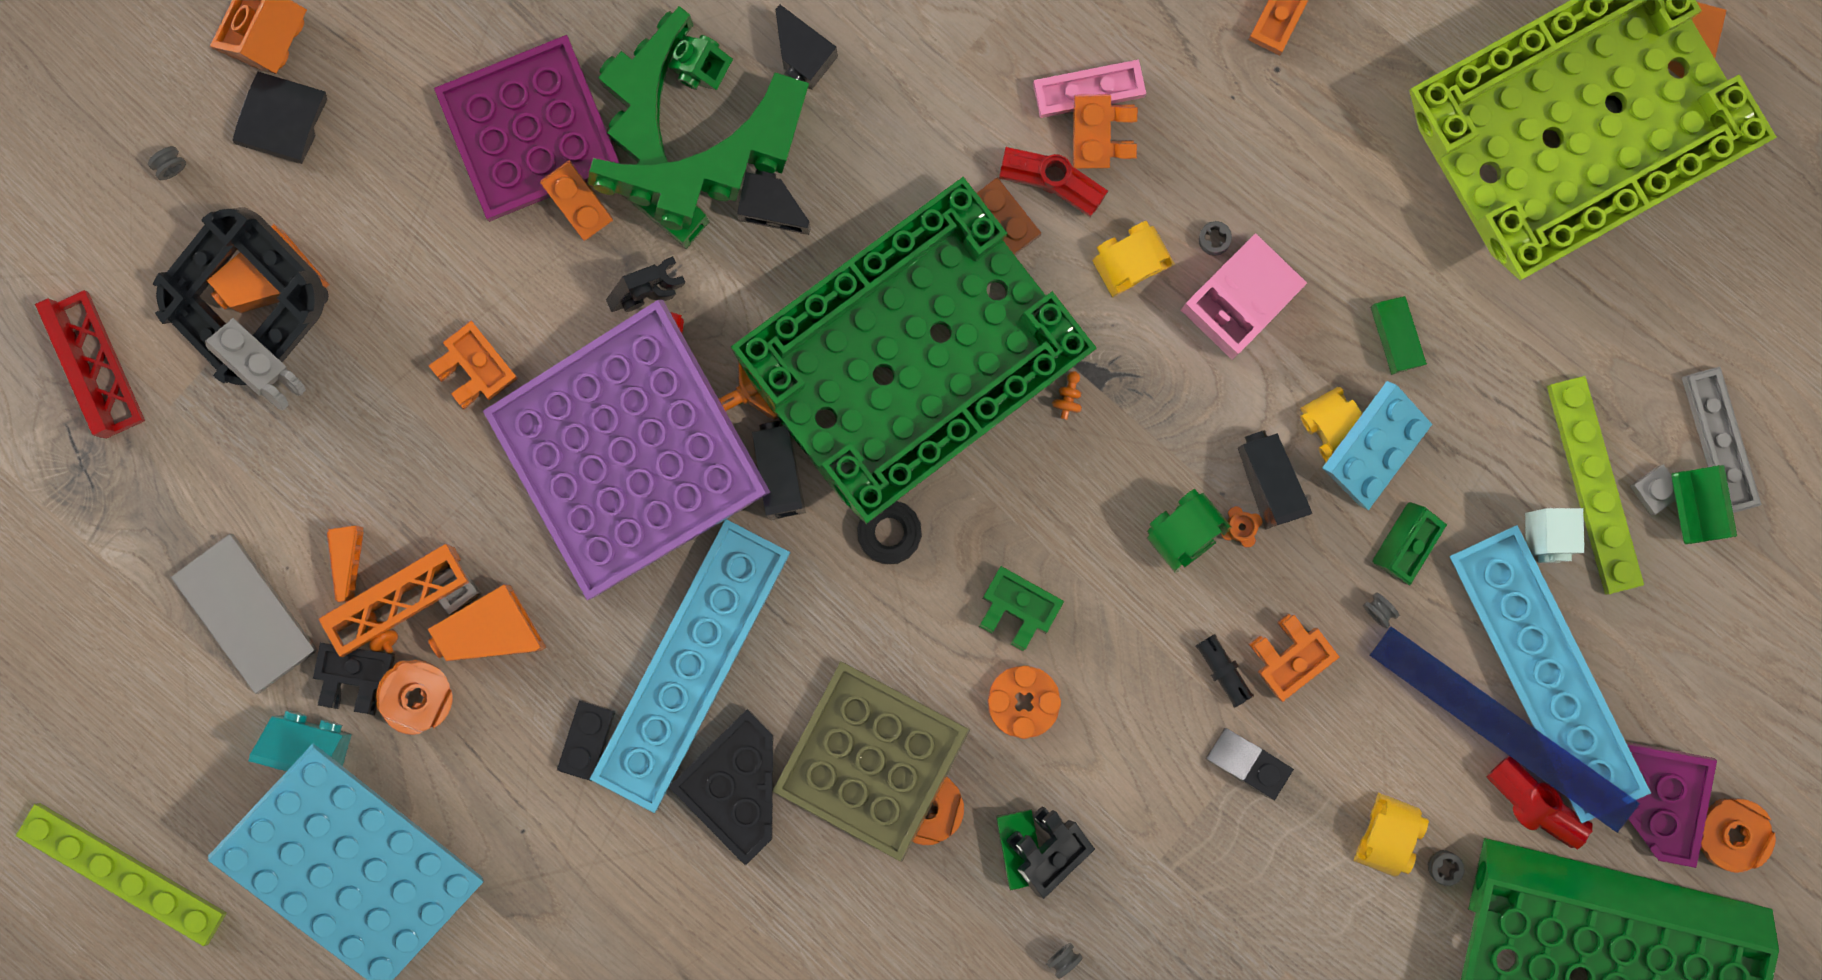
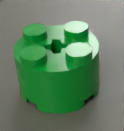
M1196 489L1191 490L1178 501L1180 505L1175 509L1174 513L1169 515L1165 511L1149 524L1151 528L1147 531L1149 534L1147 540L1174 573H1177L1182 565L1185 568L1216 544L1214 540L1216 536L1220 533L1224 536L1232 528L1204 493L1199 494Z

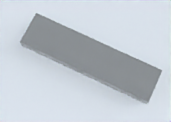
M1721 367L1681 377L1708 467L1724 465L1733 513L1761 506L1762 504Z

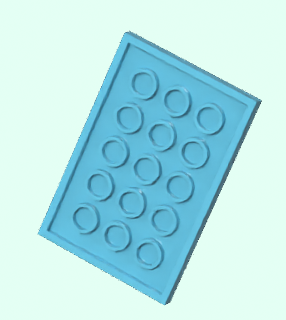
M314 743L208 855L210 863L366 980H393L484 882L480 874Z

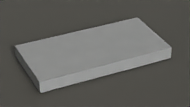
M234 534L227 535L171 577L255 694L264 691L318 651Z

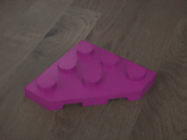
M1626 742L1651 794L1621 806V810L1658 861L1697 868L1717 760L1707 756Z

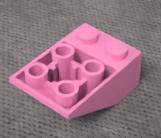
M1255 233L1186 302L1181 311L1233 360L1292 300L1307 282Z

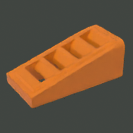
M360 526L328 529L327 532L335 601L346 603L353 599L355 595L364 534L363 527Z

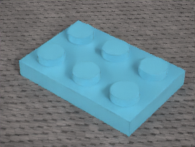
M1386 381L1322 469L1359 506L1369 510L1432 426V423L1396 384Z

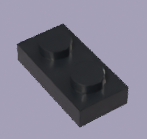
M579 700L557 771L592 781L590 777L601 758L615 710Z

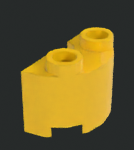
M1147 220L1129 229L1130 236L1118 242L1114 237L1096 247L1099 255L1092 261L1112 298L1134 287L1141 281L1175 265L1155 227H1150Z
M1341 387L1334 388L1300 408L1303 412L1300 418L1304 427L1311 435L1316 432L1323 443L1319 447V452L1325 462L1328 461L1362 415L1354 400L1349 402L1346 400Z
M1378 792L1370 814L1368 829L1361 838L1353 861L1394 877L1398 876L1401 872L1409 874L1416 860V854L1413 853L1417 839L1421 840L1424 837L1429 820L1422 817L1420 808Z

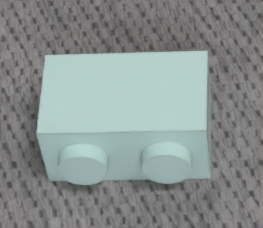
M1545 508L1525 513L1526 543L1532 555L1538 556V563L1572 561V555L1584 553L1583 508Z

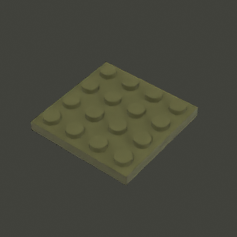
M840 661L772 792L901 862L904 860L970 729Z

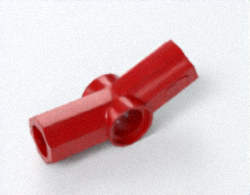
M1010 147L1005 148L999 179L1039 187L1048 193H1054L1089 218L1095 213L1108 193L1107 189L1074 168L1070 161L1060 154L1047 156ZM1050 167H1058L1063 171L1064 178L1060 181H1052L1046 176L1045 171Z
M1511 755L1502 760L1486 776L1514 805L1513 813L1525 828L1534 831L1541 828L1568 847L1576 848L1577 850L1587 842L1589 835L1593 832L1592 822L1586 821L1581 823L1576 812L1563 804L1560 794L1551 785L1542 782L1538 783Z

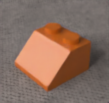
M232 0L210 47L261 71L277 74L278 70L287 62L289 56L288 49L293 38L301 32L304 26L303 18L307 9L292 0Z

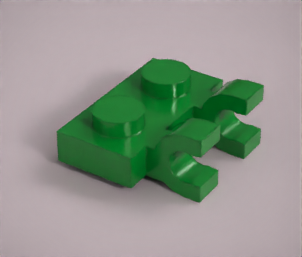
M1000 566L982 598L991 603V606L979 627L992 634L1003 613L1011 614L1023 621L1010 645L1024 651L1036 629L1045 634L1048 632L1064 601Z

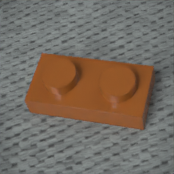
M998 177L977 192V195L1008 233L1003 241L1014 255L1041 236V231Z

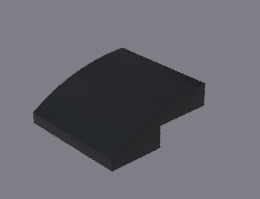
M258 71L242 106L233 136V143L302 164L316 137L314 126L327 102L326 91Z

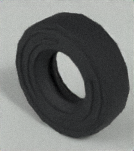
M896 501L867 524L861 519L859 520L857 526L858 542L863 552L873 561L882 564H898L909 559L918 549L922 537L921 523L915 511L907 504ZM885 518L896 519L901 523L904 530L902 540L894 546L882 545L875 536L877 524Z

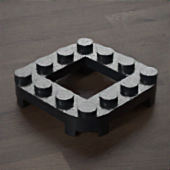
M240 207L210 212L204 216L201 221L205 225L169 270L157 274L153 285L157 286L156 299L159 311L155 312L160 322L162 324L171 323L217 370L213 376L222 383L229 382L235 385H247L206 347V340L226 324L200 297L209 285L207 280L220 270L234 253L239 250L281 293L277 297L280 303L252 335L281 362L287 358L318 321L324 304L328 301L329 294L322 285L317 273L259 214L248 208Z

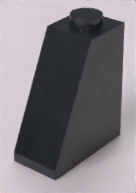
M780 421L759 425L760 431L752 432L758 471L770 490L769 494L763 496L766 516L770 520L805 514L806 509L791 434L785 426H781Z
M1264 430L1246 436V444L1238 447V451L1265 530L1311 515L1312 511L1278 433L1267 436Z

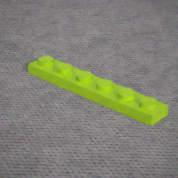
M1586 376L1548 385L1547 390L1579 504L1583 508V518L1605 595L1644 586Z
M41 803L34 804L16 834V837L203 947L209 945L227 912Z

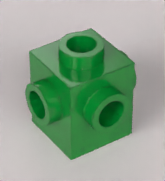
M684 35L682 41L675 47L673 58L668 67L679 74L677 80L691 89L697 90L698 86L717 90L733 58L719 49L720 45L715 40L705 35H700L699 38Z

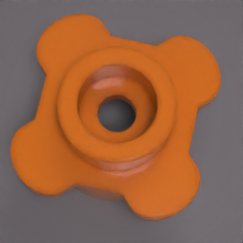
M1238 506L1230 508L1228 511V523L1232 528L1224 536L1221 533L1223 539L1227 541L1233 539L1241 542L1245 548L1252 547L1256 542L1254 536L1258 531V527L1263 523L1261 516L1257 513L1243 512ZM1239 524H1244L1245 529L1240 530L1238 528Z

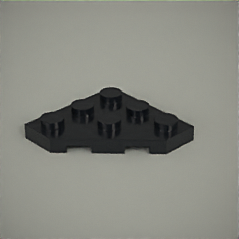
M749 709L741 714L669 786L745 866L773 839L774 735Z

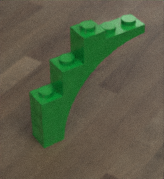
M680 6L673 13L669 11L661 18L657 25L658 31L650 40L645 38L640 42L634 51L635 57L633 60L621 51L616 57H609L599 71L601 75L598 79L603 88L628 108L625 112L623 110L619 111L609 123L611 129L607 133L616 145L638 162L636 165H654L668 162L660 129L661 95L674 49L682 41L684 35L686 36L693 27L690 14ZM622 195L685 249L691 245L709 224L706 214L696 206L690 229L672 230L654 219L656 205H638L632 202L629 197Z
M775 72L764 98L750 118L730 137L707 151L680 161L654 165L619 164L593 158L589 170L588 184L603 194L614 195L618 193L627 196L638 205H656L655 220L660 221L663 226L672 230H681L682 228L689 230L701 191L708 193L711 198L718 201L726 202L732 200L736 202L747 163L753 164L759 171L782 174L809 83Z

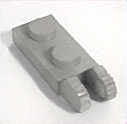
M234 318L206 340V347L254 392L259 396L262 394L280 411H283L289 405V402L273 386L277 380L297 396L305 392L304 384L299 378L287 370V367Z

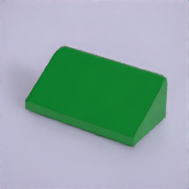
M1406 296L1373 304L1370 308L1391 375L1427 365Z
M1408 502L1372 562L1410 586L1447 524L1426 507Z
M1032 809L996 816L1010 891L1028 887L1029 885L1017 870L1025 861L1013 851L1006 840L1015 831H1018L1023 837L1029 835L1037 848H1039Z

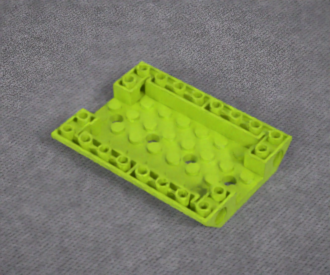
M1570 0L1409 90L1422 137L1491 255L1520 281L1777 138L1740 74L1727 80L1692 21L1702 11L1696 0ZM1670 61H1677L1683 66V78H1674L1670 75L1668 71ZM1607 96H1616L1620 99L1622 103L1620 113H1612L1607 109L1605 105ZM1552 130L1558 134L1560 144L1557 148H1550L1544 144L1542 138L1544 131ZM1490 165L1497 171L1496 182L1487 183L1480 177L1481 166Z

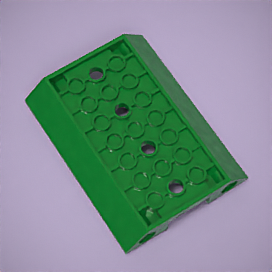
M964 177L957 180L731 346L747 377L838 497L866 524L1097 349L1054 292L1051 291L1045 295L1003 241L1008 233ZM991 283L1001 284L1006 291L1005 298L1002 300L991 299L987 294V286ZM937 324L947 327L950 332L949 340L943 343L933 340L930 334L931 327ZM878 367H887L893 374V381L888 385H880L874 380L873 371ZM823 409L832 411L836 417L835 425L831 428L820 427L815 420V415L818 411Z
M1484 838L1468 910L1475 912V918L1461 980H1570L1571 972L1578 967H1583L1586 970L1587 980H1773L1779 955L1773 909ZM1510 949L1515 956L1514 964L1509 969L1502 970L1497 965V956L1502 950Z

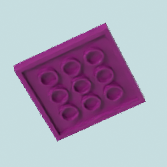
M567 35L434 88L480 205L489 222L550 198V195L541 185L540 181L569 160L586 182H588L593 158L620 164Z

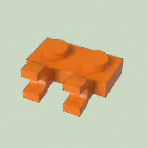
M1110 94L1074 95L1073 167L1076 169L1110 168V157L1137 159V144L1134 143V140L1111 141V121L1137 122L1138 108L1134 104L1111 105Z
M472 320L443 342L449 351L429 365L441 382L449 377L459 365L471 377V380L451 393L463 409L472 404L481 393L490 401L518 379Z
M1287 614L1277 622L1294 642L1283 653L1278 655L1266 637L1262 638V636H1259L1249 644L1255 654L1266 665L1258 671L1259 675L1281 702L1285 701L1340 658L1318 628H1313L1307 633L1297 617Z

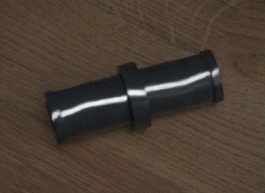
M1216 634L1195 646L1212 670L1213 674L1210 676L1214 681L1218 680L1234 708L1254 697V694L1251 693L1236 669L1239 665L1235 660L1233 662L1230 660L1218 641Z

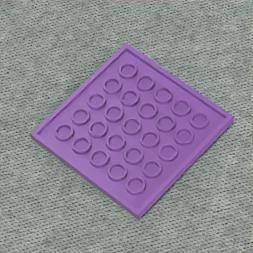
M657 300L483 410L587 600L597 597L770 493L663 300Z

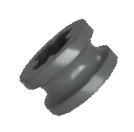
M174 146L158 151L148 161V166L152 170H157L156 177L160 181L176 176L186 166L184 158L177 157L179 151Z
M1219 221L1206 224L1199 235L1200 247L1204 252L1213 256L1226 252L1232 240L1229 227ZM1214 229L1218 230L1219 236L1225 237V243L1220 241L1219 247L1216 248L1212 247L1211 241L1205 240V235L1208 234L1210 236L1211 230Z
M1376 592L1373 595V602H1366L1363 604V607L1379 625L1388 628L1390 626L1389 620L1391 618L1397 619L1400 615L1384 596Z
M1440 850L1430 857L1428 871L1430 876L1439 884L1452 886L1463 878L1464 864L1454 853ZM1445 859L1449 863L1455 864V868L1449 870L1450 876L1446 878L1443 873H1438L1437 869L1443 866V860Z
M1071 943L1063 946L1046 963L1049 968L1053 967L1056 969L1055 976L1058 979L1068 974L1083 959L1080 953L1075 954L1073 952L1074 946Z

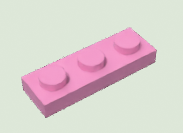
M1139 59L1037 79L1033 82L1040 118L1074 112V95L1110 94L1111 104L1145 98L1146 96Z

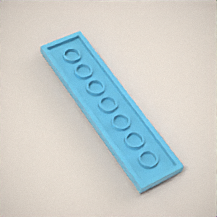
M725 519L590 780L656 813L791 552Z
M1518 525L1449 556L1581 823L1651 794Z

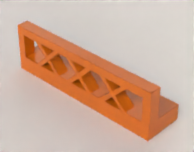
M444 544L319 618L339 657L346 656L468 584L469 580L458 563L461 558L455 547ZM448 567H451L457 578L444 587L432 584L433 577ZM418 585L424 586L419 602L412 606L400 603L401 596ZM430 588L438 589L429 595ZM386 604L392 605L387 621L381 624L368 622L371 612ZM398 607L407 608L397 614ZM355 622L360 623L356 639L344 645L338 632ZM367 625L375 627L365 633Z

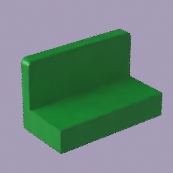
M1724 465L1671 474L1685 545L1737 537Z

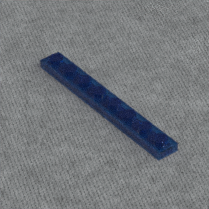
M1390 626L1370 653L1372 658L1615 832H1619L1640 804L1392 626Z

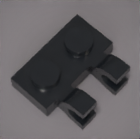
M674 257L665 259L658 266L654 264L622 276L606 299L611 312L620 309L630 312L638 309L645 304L644 299L648 296L656 301L672 299L676 295L674 289H678L685 284L683 276L670 278L666 273V270L673 268L676 264ZM659 284L661 287L667 290H661L657 285Z
M320 642L313 679L323 680L317 706L339 709L342 694L341 684L359 686L354 712L375 715L377 688L384 674L393 668L395 655L356 649L344 657H339L332 644Z
M1042 806L1032 817L1050 835V838L1041 847L1037 848L1029 835L1023 837L1020 832L1015 831L1006 842L1025 861L1017 870L1034 893L1044 899L1095 848L1076 822L1068 820L1064 824L1056 811L1048 812Z

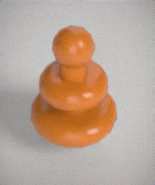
M1072 371L1067 375V387L1059 388V394L1064 396L1063 400L1054 399L1052 401L1054 408L1062 410L1061 419L1067 420L1069 412L1079 413L1082 410L1080 404L1074 403V399L1081 397V392L1076 389V384L1080 381V375L1076 371Z
M374 612L370 613L368 622L376 624L384 622H377L376 614ZM370 626L366 632L370 631L375 627ZM395 630L386 631L371 640L369 648L375 652L385 650L387 654L392 653V646L398 640V633Z

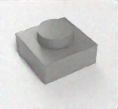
M1664 464L1657 466L1630 485L1650 515H1656L1676 501L1672 476Z
M449 569L433 581L432 584L444 587L457 578L452 569ZM465 571L464 573L469 583L439 600L449 615H453L481 594ZM430 588V590H431L432 593H434V592H436V591L438 590V589Z

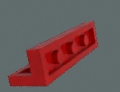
M83 290L59 302L47 298L36 303L35 306L92 435L107 439L144 422V416L89 292ZM82 303L87 314L82 326L78 327L70 323L65 310ZM91 324L95 332L89 331ZM74 329L79 331L78 337L76 336ZM87 334L97 337L101 344L96 360L86 357L82 350ZM105 356L108 360L109 365L103 363ZM88 361L94 363L92 370L88 364ZM101 366L112 370L115 376L110 392L100 389L96 382ZM119 389L121 390V392H122V394H123V397L117 395L118 392H119ZM102 394L108 396L106 402H105V400H104ZM115 399L127 403L132 417L115 424L110 412Z

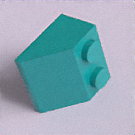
M286 710L284 715L271 716L250 753L248 761L288 771L314 743L343 766L352 734L341 731L343 725L339 723L321 720L320 725L306 722L307 715Z

